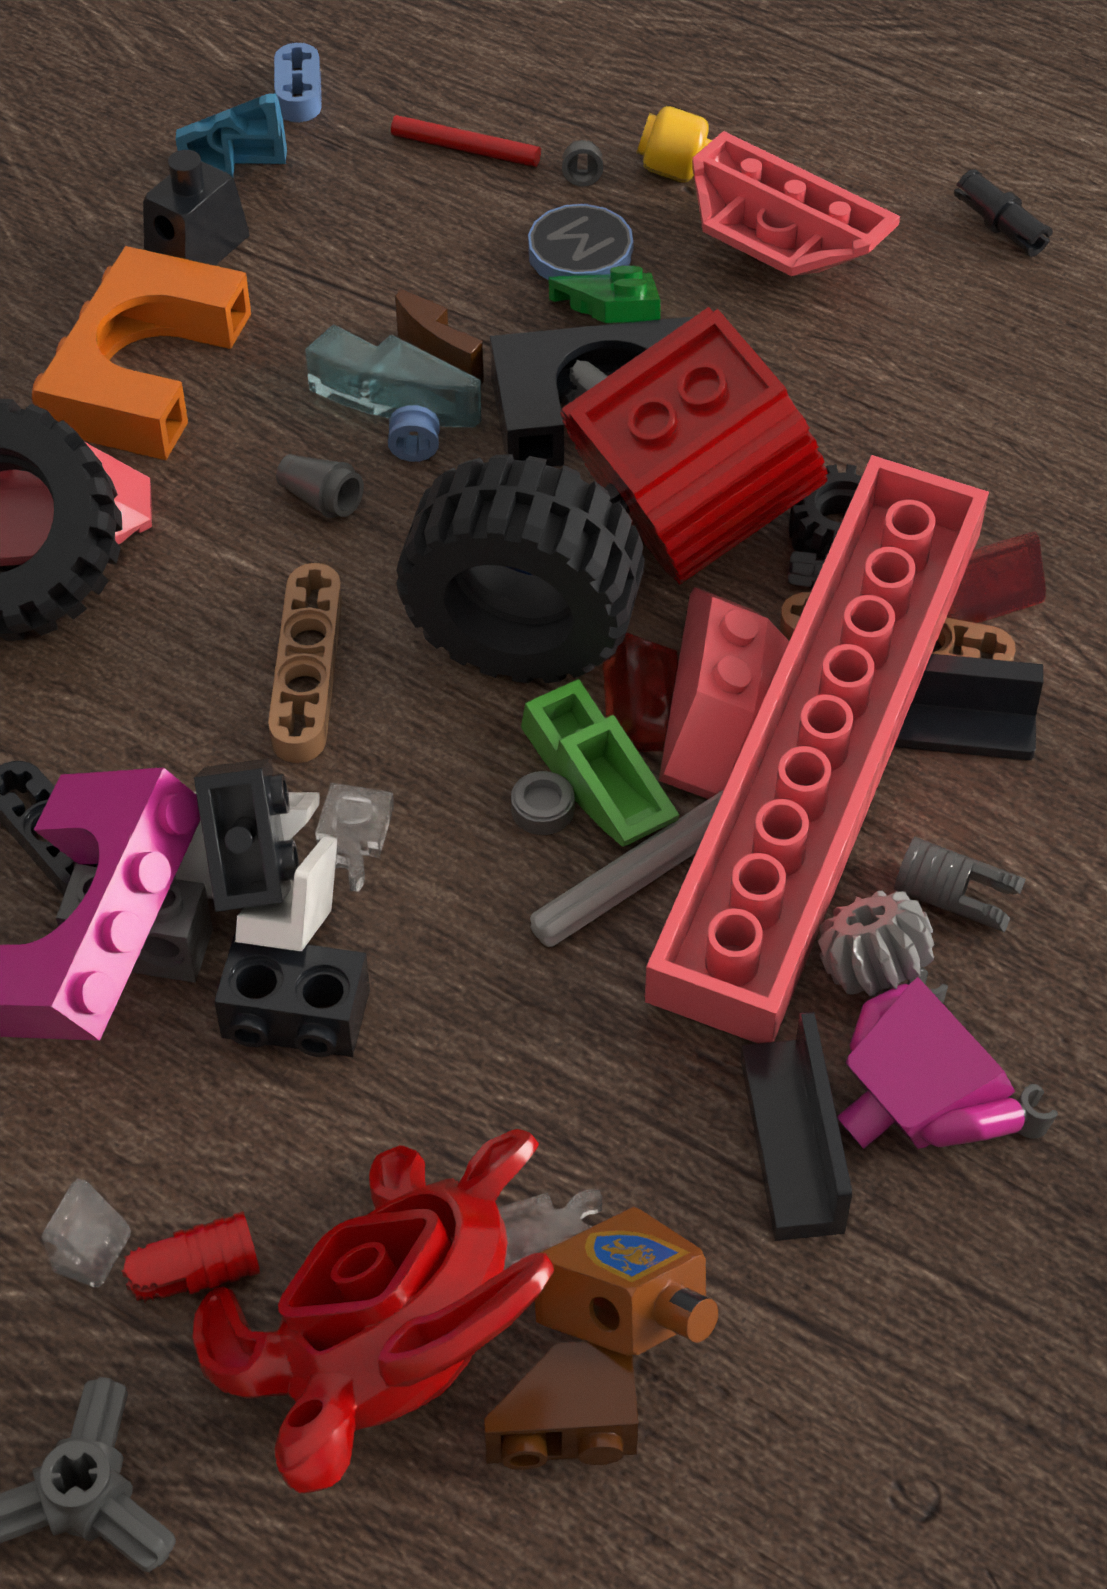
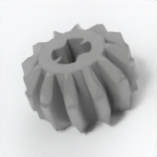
M880 890L868 898L861 899L856 896L854 903L849 906L836 907L833 910L834 917L826 919L819 926L821 937L818 943L822 951L819 955L826 973L831 974L834 984L842 985L847 994H857L865 990L869 996H875L881 989L889 987L897 989L898 984L904 980H914L920 977V968L928 966L934 960L932 951L934 942L931 936L933 929L927 913L922 912L919 902L910 900L906 892H894L887 896L883 890Z

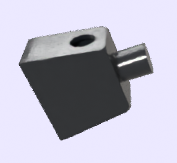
M180 150L174 152L168 159L170 175L150 190L143 201L144 250L216 266L250 236L235 181L228 173L202 162L200 155L195 151Z

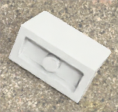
M323 836L296 869L294 881L290 880L291 890L283 903L246 907L237 916L235 942L302 951L332 909L337 838Z

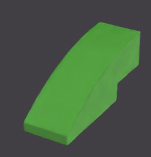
M580 679L525 703L521 724L523 732L553 773L564 777L571 784L574 790V800L603 831L622 847L678 821L679 813L616 717L612 715L604 718Z

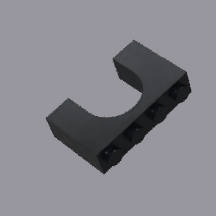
M694 316L490 336L491 379L505 455L512 454L513 459L518 461H526L529 456L546 459L547 466H563L564 424L560 414V404L565 399V396L571 392V389L577 390V386L573 385L569 378L570 369L575 365L576 361H588L609 376Z

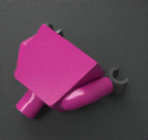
M920 968V977L908 980L907 984H900L897 986V989L892 988L863 1004L850 1042L851 1053L846 1060V1065L866 1092L837 1116L840 1123L863 1149L894 1123L917 1149L925 1148L930 1144L940 1148L984 1141L1013 1133H1019L1024 1137L1035 1139L1047 1133L1058 1112L1052 1110L1049 1113H1039L1032 1108L1039 1103L1044 1090L1037 1084H1030L1024 1088L1018 1100L1008 1098L1015 1090L1005 1071L944 1006L948 986L941 984L936 989H929L925 985L928 971L925 968Z

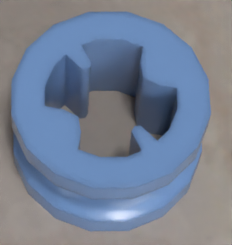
M419 405L404 406L393 412L389 419L388 448L392 454L409 462H419L432 457L439 446L438 434L440 427L438 417L428 408ZM410 432H418V436H417V435H409V433H410Z

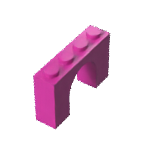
M164 767L60 775L34 831L77 864H98V867L85 897L74 912L58 928L32 943L0 945V1037L100 1041L201 821L197 795Z

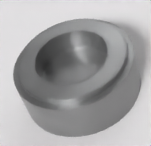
M538 771L523 776L516 782L511 792V812L514 821L520 828L532 834L549 835L561 831L571 822L574 816L575 797L573 787L564 777L553 772Z

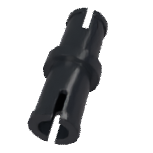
M971 169L966 172L958 181L956 186L959 188L954 190V196L985 218L984 224L992 232H1002L1020 246L1030 257L1036 256L1048 245L1050 239L1047 237L1052 236V228L1044 225L1022 207L1021 199L1014 193H1004L983 177L982 173L977 169Z

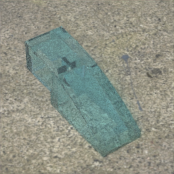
M333 324L305 349L309 390L336 403L385 418H390L392 413L401 407L419 405L434 412L439 419V426L476 427L482 421L479 379L393 335L387 337L380 345L375 346Z

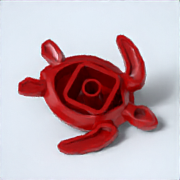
M514 1129L484 1143L468 1162L465 1173L460 1181L449 1178L426 1185L424 1159L418 1151L404 1145L396 1146L378 1154L373 1160L369 1172L371 1198L375 1210L365 1216L351 1218L336 1225L316 1243L278 1302V1311L282 1316L278 1330L252 1331L239 1301L231 1289L226 1287L215 1288L203 1298L195 1312L192 1337L204 1377L222 1392L239 1397L263 1398L289 1395L296 1402L279 1428L275 1444L277 1468L283 1481L290 1489L298 1493L323 1491L336 1484L350 1464L356 1430L381 1425L397 1419L440 1396L468 1365L472 1355L508 1328L539 1296L554 1272L553 1263L546 1253H533L504 1270L508 1241L505 1223L495 1202L502 1189L520 1171L538 1148L539 1143L530 1132Z

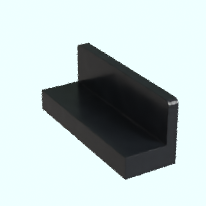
M931 654L894 747L1032 760L1036 750V714L1043 686V664Z
M804 1012L799 1014L796 1040L742 1045L741 1065L775 1241L845 1234L852 1199V1187L815 1013Z

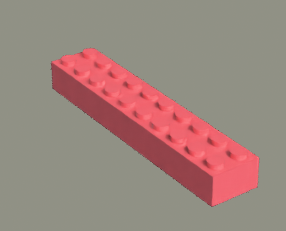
M871 455L646 966V1003L757 1044L774 1042L820 930L819 926L824 920L980 536L989 495L988 491Z

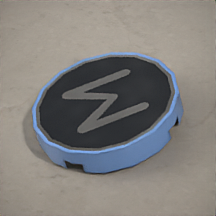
M589 204L564 205L547 211L534 221L528 233L529 261L536 272L547 280L550 276L610 274V269L613 267L629 266L633 252L632 230L620 215L607 208Z

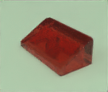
M1035 531L974 549L947 618L980 623L1044 602L1046 585L1040 538Z
M626 632L623 642L617 646L616 653L603 663L606 718L612 715L616 717L638 752L664 751L678 668L677 651Z

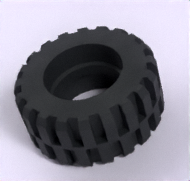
M0 398V471L21 470L32 473L44 482L54 501L52 526L42 547L24 564L0 573V637L5 641L24 640L25 632L35 630L41 636L58 629L55 620L66 614L74 620L87 609L81 601L91 590L100 595L109 581L103 575L107 563H117L121 547L115 541V532L123 530L122 512L115 505L114 501L118 494L113 481L104 470L102 462L79 434L65 421H56L45 409L30 404L26 409H21L13 399Z
M512 454L494 455L489 459V462L485 463L479 457L458 465L457 470L452 468L444 472L434 480L430 488L425 490L396 569L398 574L396 582L398 594L414 627H422L425 639L436 649L441 646L449 651L450 659L465 666L468 662L481 668L480 673L495 678L498 674L512 676L513 682L530 683L533 678H542L544 683L560 682L566 678L567 674L576 678L590 672L595 666L598 667L616 653L617 646L623 642L644 570L645 559L642 555L643 544L635 525L631 526L632 520L620 502L612 504L609 501L610 495L605 488L595 481L588 484L581 480L580 472L565 465H563L561 470L547 466L546 459L529 456L526 461H518L513 459ZM506 566H508V567H513V568H517V569L526 571V572L531 573V574H533V575H535V576H531V575H527V574H523V573L514 571V570H512V569H510V568H507Z

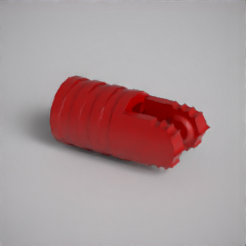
M243 1211L235 1213L231 1217L215 1219L213 1222L204 1225L203 1223L195 1225L187 1230L174 1231V1237L147 1244L142 1249L138 1247L136 1251H130L128 1256H124L125 1263L122 1270L123 1277L128 1279L126 1284L127 1290L132 1292L136 1297V1301L144 1300V1302L147 1300L154 1301L156 1297L162 1299L185 1291H189V1294L192 1295L199 1293L203 1289L216 1288L223 1283H232L246 1276L252 1277L260 1274L253 1241Z

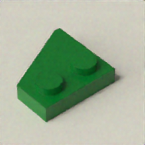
M617 266L610 269V274L548 277L549 300L553 302L570 300V309L592 315V318L603 323H625L661 319L660 296L652 273H643L641 267Z

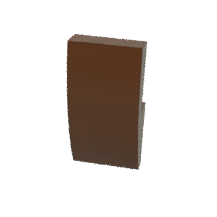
M400 289L395 294L397 333L405 348L417 361L436 376L454 387L473 395L484 382L483 341L449 327L446 307Z

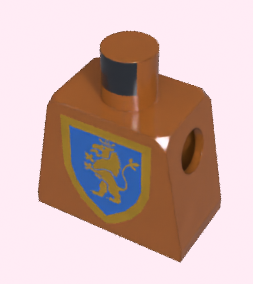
M636 1207L621 1212L540 1252L548 1255L554 1267L553 1274L535 1299L536 1322L543 1326L626 1356L639 1355L676 1334L692 1342H701L712 1333L716 1326L718 1306L714 1300L706 1297V1258L702 1250Z

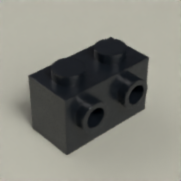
M271 758L204 767L194 777L215 912L283 903L291 890L290 880H294L295 871L299 867L296 843L294 839L284 840L280 814H287L290 809L288 788L284 774H273Z

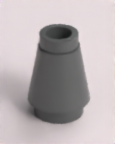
M289 454L281 460L277 468L276 479L278 484L325 517L349 516L361 502L364 491L363 479L349 463Z

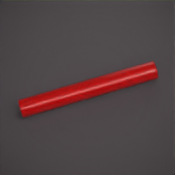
M395 115L391 124V135L532 167L538 166L541 157V147L431 122Z

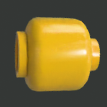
M672 106L663 107L657 115L649 113L636 152L643 155V166L645 169L678 182H688L693 177V157L712 141L707 138L709 131L708 122L701 116Z

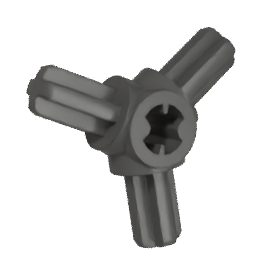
M106 1377L89 1380L84 1385L71 1437L58 1441L56 1447L47 1455L42 1465L32 1469L35 1481L0 1493V1543L49 1525L53 1536L66 1532L74 1536H81L86 1541H92L101 1536L143 1572H150L156 1567H160L167 1560L169 1553L176 1543L174 1534L130 1499L133 1490L132 1483L120 1474L124 1458L114 1447L128 1397L125 1385L114 1382L111 1378Z

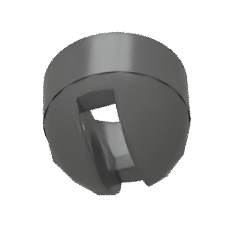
M576 140L565 149L562 156V171L564 177L570 183L576 186H589L600 179L603 173V155L599 147L592 141ZM579 154H587V169H577Z

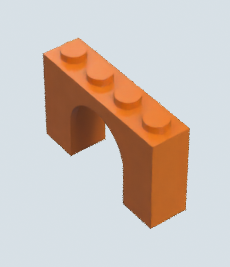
M125 246L113 266L110 265L106 268L101 285L92 299L83 304L79 319L69 335L64 336L60 340L56 355L46 371L40 373L35 379L32 388L33 404L47 410L56 421H65L79 434L83 441L167 460L188 424L182 382L126 369L112 363L110 359L123 347L135 341L156 336L179 337L231 349L251 315L246 273Z

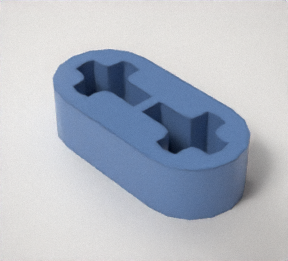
M291 43L282 46L276 51L274 57V90L279 100L282 118L287 121H309L315 118L322 108L319 54L317 49L306 43ZM294 94H302V96L294 97Z

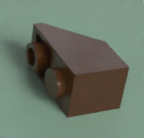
M587 1341L556 1343L484 1418L487 1464L502 1463L510 1469L528 1470L544 1465L547 1460L578 1458L579 1461L588 1465H607L619 1461L623 1455H637L639 1423L633 1356H626Z

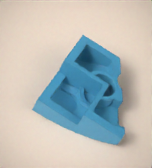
M265 94L176 130L177 151H195L200 155L202 162L228 173L232 178L235 163L286 164L287 144L281 108L276 94Z

